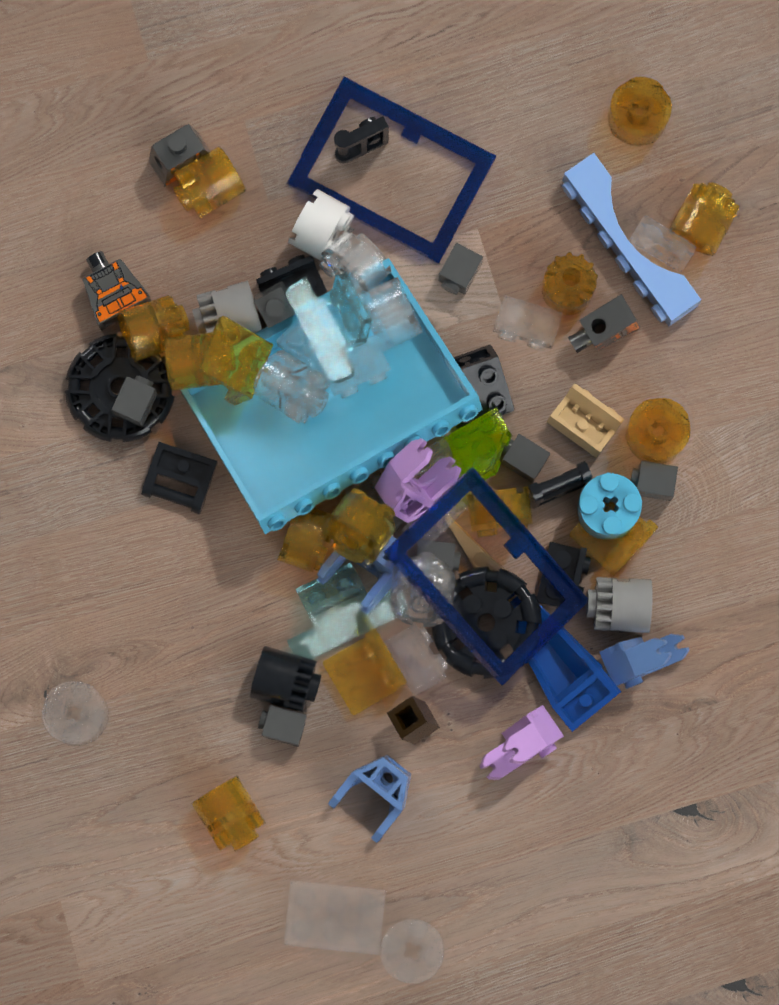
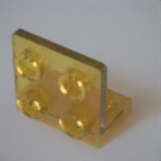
M225 316L219 317L200 363L199 371L227 387L228 391L224 400L231 404L237 405L251 400L273 344Z
M612 501L610 503L604 502L603 510L606 513L610 510L616 512L614 510L615 504ZM639 516L636 524L628 534L617 539L603 540L588 534L579 522L569 533V536L580 547L587 548V553L614 577L656 532L658 526L649 519L645 522Z
M376 628L367 632L361 640L323 661V666L352 715H357L407 685L405 677Z

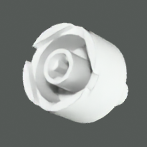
M317 189L313 195L318 198L314 203L310 201L306 203L292 229V232L297 234L296 238H289L288 243L322 261L324 257H333L340 244L336 239L340 231H347L354 215L349 213L350 207Z

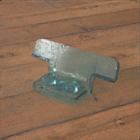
M348 273L336 275L330 295L317 299L305 276L287 289L286 297L328 379L332 383L339 384L354 377L355 371L346 352L367 343L372 319Z
M350 562L340 567L324 585L315 579L295 589L314 628L287 640V643L296 655L309 659L320 656L400 617L405 611L401 594L397 587L388 591L377 606L369 614H365L361 611L363 607L361 603L366 597L367 592L354 566Z

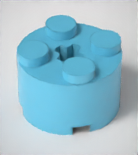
M610 472L599 475L586 484L579 497L577 512L580 524L588 534L597 539L611 540L621 538L632 530L639 519L642 499L637 487L626 477ZM612 501L615 504L614 510L616 512L610 510L606 513L603 510L604 502L610 503Z

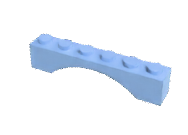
M595 153L566 171L562 179L564 183L562 188L565 194L571 200L575 198L582 207L579 209L582 217L589 225L593 223L598 229L599 233L597 236L606 249L611 247L617 255L615 258L617 265L624 273L629 272L635 280L633 286L642 298L646 296L652 303L651 310L659 322L665 321L669 327L697 308L701 298L684 275L668 271L652 263L640 254L626 238L618 224L613 209L611 196L612 177Z

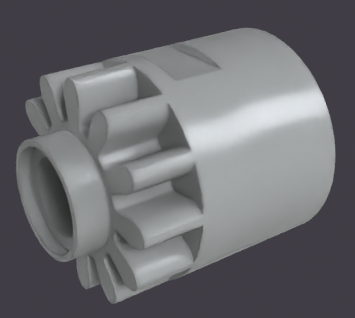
M248 280L227 286V288L222 290H212L196 295L199 308L192 309L199 336L208 334L211 346L230 341L232 338L237 339L255 334L262 330Z
M597 577L595 589H588L586 602V616L594 618V630L649 633L652 617V580Z

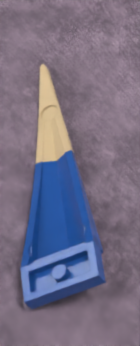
M444 516L446 523L474 568L489 566V570L499 571L500 568L504 569L451 516ZM488 582L487 590L496 593L497 583ZM517 595L508 600L514 608L521 603ZM540 605L542 624H539L537 635L540 636V639L527 661L552 708L573 732L620 694L621 690L603 670V666ZM519 621L517 633L525 634L527 622Z

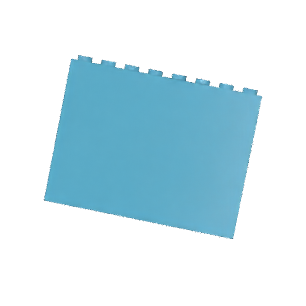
M389 258L297 309L295 315L270 328L267 326L175 378L182 395L265 534L283 528L289 520L298 515L309 513L317 504L326 499L330 500L337 497L345 488L365 481L370 474L380 468H386L388 462L411 441L422 438L428 442L435 437L444 436L452 427L462 421L472 420L478 412L483 410L478 394Z

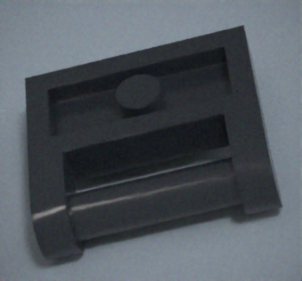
M384 116L378 119L370 117L359 124V128L351 132L347 130L338 131L334 136V143L337 147L335 149L336 160L346 164L388 144L389 126Z
M158 442L141 495L149 498L155 496L191 508V512L201 514L218 461ZM158 475L198 488L195 497L156 484Z
M586 461L576 464L577 468L571 469L550 480L528 485L530 492L528 500L532 508L535 509L585 487L592 480V474Z

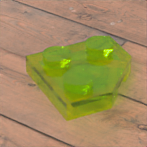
M496 407L443 438L452 457L456 461V465L462 469L460 473L469 489L497 474L501 464L500 456L504 446H508L512 434Z

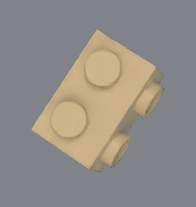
M573 384L567 395L550 415L547 423L597 458L624 419L614 409L607 407L593 397L589 391L582 389L577 384Z

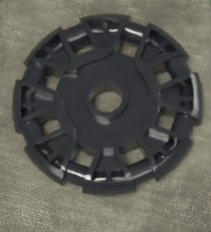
M118 333L109 334L88 343L90 346L82 353L78 352L74 357L66 375L68 390H65V398L74 420L78 419L84 425L83 429L92 436L109 442L112 439L131 442L152 433L151 429L159 422L162 424L167 418L175 396L172 395L173 385H176L175 375L167 357H162L156 350L157 346L152 342L133 334H129V337L118 336ZM117 348L128 349L127 358L116 357ZM99 355L103 361L94 368L90 362ZM148 358L153 365L145 370L140 363ZM127 376L135 379L136 376H141L153 382V384H160V394H157L150 410L151 413L147 416L143 427L124 419L123 427H112V418L122 420V418L115 416L111 410L118 396L111 390L112 384L116 380H125ZM81 381H90L89 391L80 390ZM93 404L100 411L94 417L88 412V409Z
M489 566L477 567L458 574L459 578L452 584L448 582L444 586L433 607L436 611L434 621H431V630L438 651L442 650L447 657L445 661L451 667L470 677H473L475 674L482 675L484 679H493L513 672L515 666L521 662L525 663L530 658L540 639V636L537 635L539 624H542V614L535 594L531 595L526 588L527 583L522 578L502 568L496 571L489 570ZM488 582L497 583L496 593L487 591ZM468 587L473 595H469L463 600L459 593ZM517 595L521 603L514 608L508 600ZM448 612L457 613L455 624L446 623ZM491 614L495 619V625L492 630L484 632L479 627V620L483 615ZM519 621L527 622L525 634L517 633ZM458 638L465 645L459 651L452 644ZM510 644L514 652L505 658L500 650ZM477 653L487 654L485 663L476 662Z

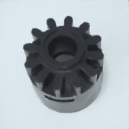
M264 646L254 675L250 698L303 712L307 700L315 701L322 675L315 673L317 661Z

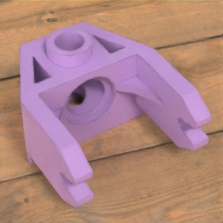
M422 438L411 441L388 462L375 486L376 491L391 514L407 523L418 519L426 512L437 509L438 506L434 501L458 480L462 470L457 465L452 467L456 462L454 458L446 457L437 461L419 479L414 478L429 463L433 454L432 449L429 447L424 449L427 442Z
M541 705L502 732L506 739L505 742L483 756L480 768L483 769L491 766L493 770L488 774L487 778L500 780L537 754L544 758L556 750L557 747L554 743L561 739L563 734L545 707Z

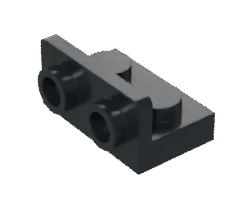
M305 255L296 256L288 261L289 265L278 270L276 267L269 268L261 272L260 278L256 279L260 292L283 281L296 307L307 304L327 293L312 255L306 258Z
M554 542L549 543L537 593L539 604L572 611L574 604H581L584 587L579 586L581 574H588L591 557L586 556L587 548L581 547L579 549Z

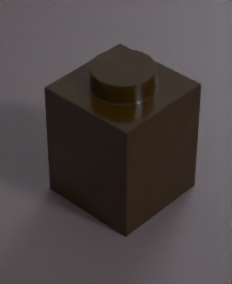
M414 696L409 697L387 712L400 738L412 744L418 743L440 728L426 702Z

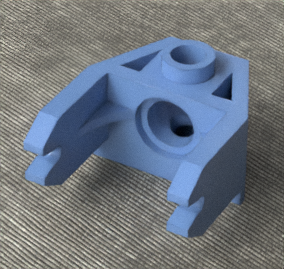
M374 523L361 528L355 534L346 535L323 563L317 573V576H319L317 581L324 585L346 560L351 559L378 578L376 584L361 603V606H363L361 611L369 614L392 587L398 557V540Z
M669 634L660 639L653 638L645 642L642 637L621 641L599 653L609 677L616 686L624 684L625 688L628 689L642 683V676L683 660L690 649L689 647L677 648V644L685 639L683 635Z
M385 755L355 769L328 804L335 808L353 786L362 782L367 784L390 804L388 816L371 837L377 843L405 809L411 773L390 756ZM385 773H390L393 776L392 782L385 780Z

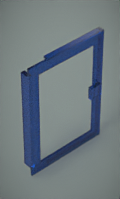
M344 76L305 146L301 158L287 184L315 199L318 197L313 195V193L319 189L350 207L349 213L354 215L353 219L439 264L496 160V155ZM350 98L404 126L405 128L401 133L403 138L417 144L421 136L475 163L472 172L433 243L308 178Z
M474 467L464 473L384 551V554L501 686L524 664H527L588 602V598ZM469 491L511 537L503 545L515 559L524 552L565 599L503 663L406 554Z

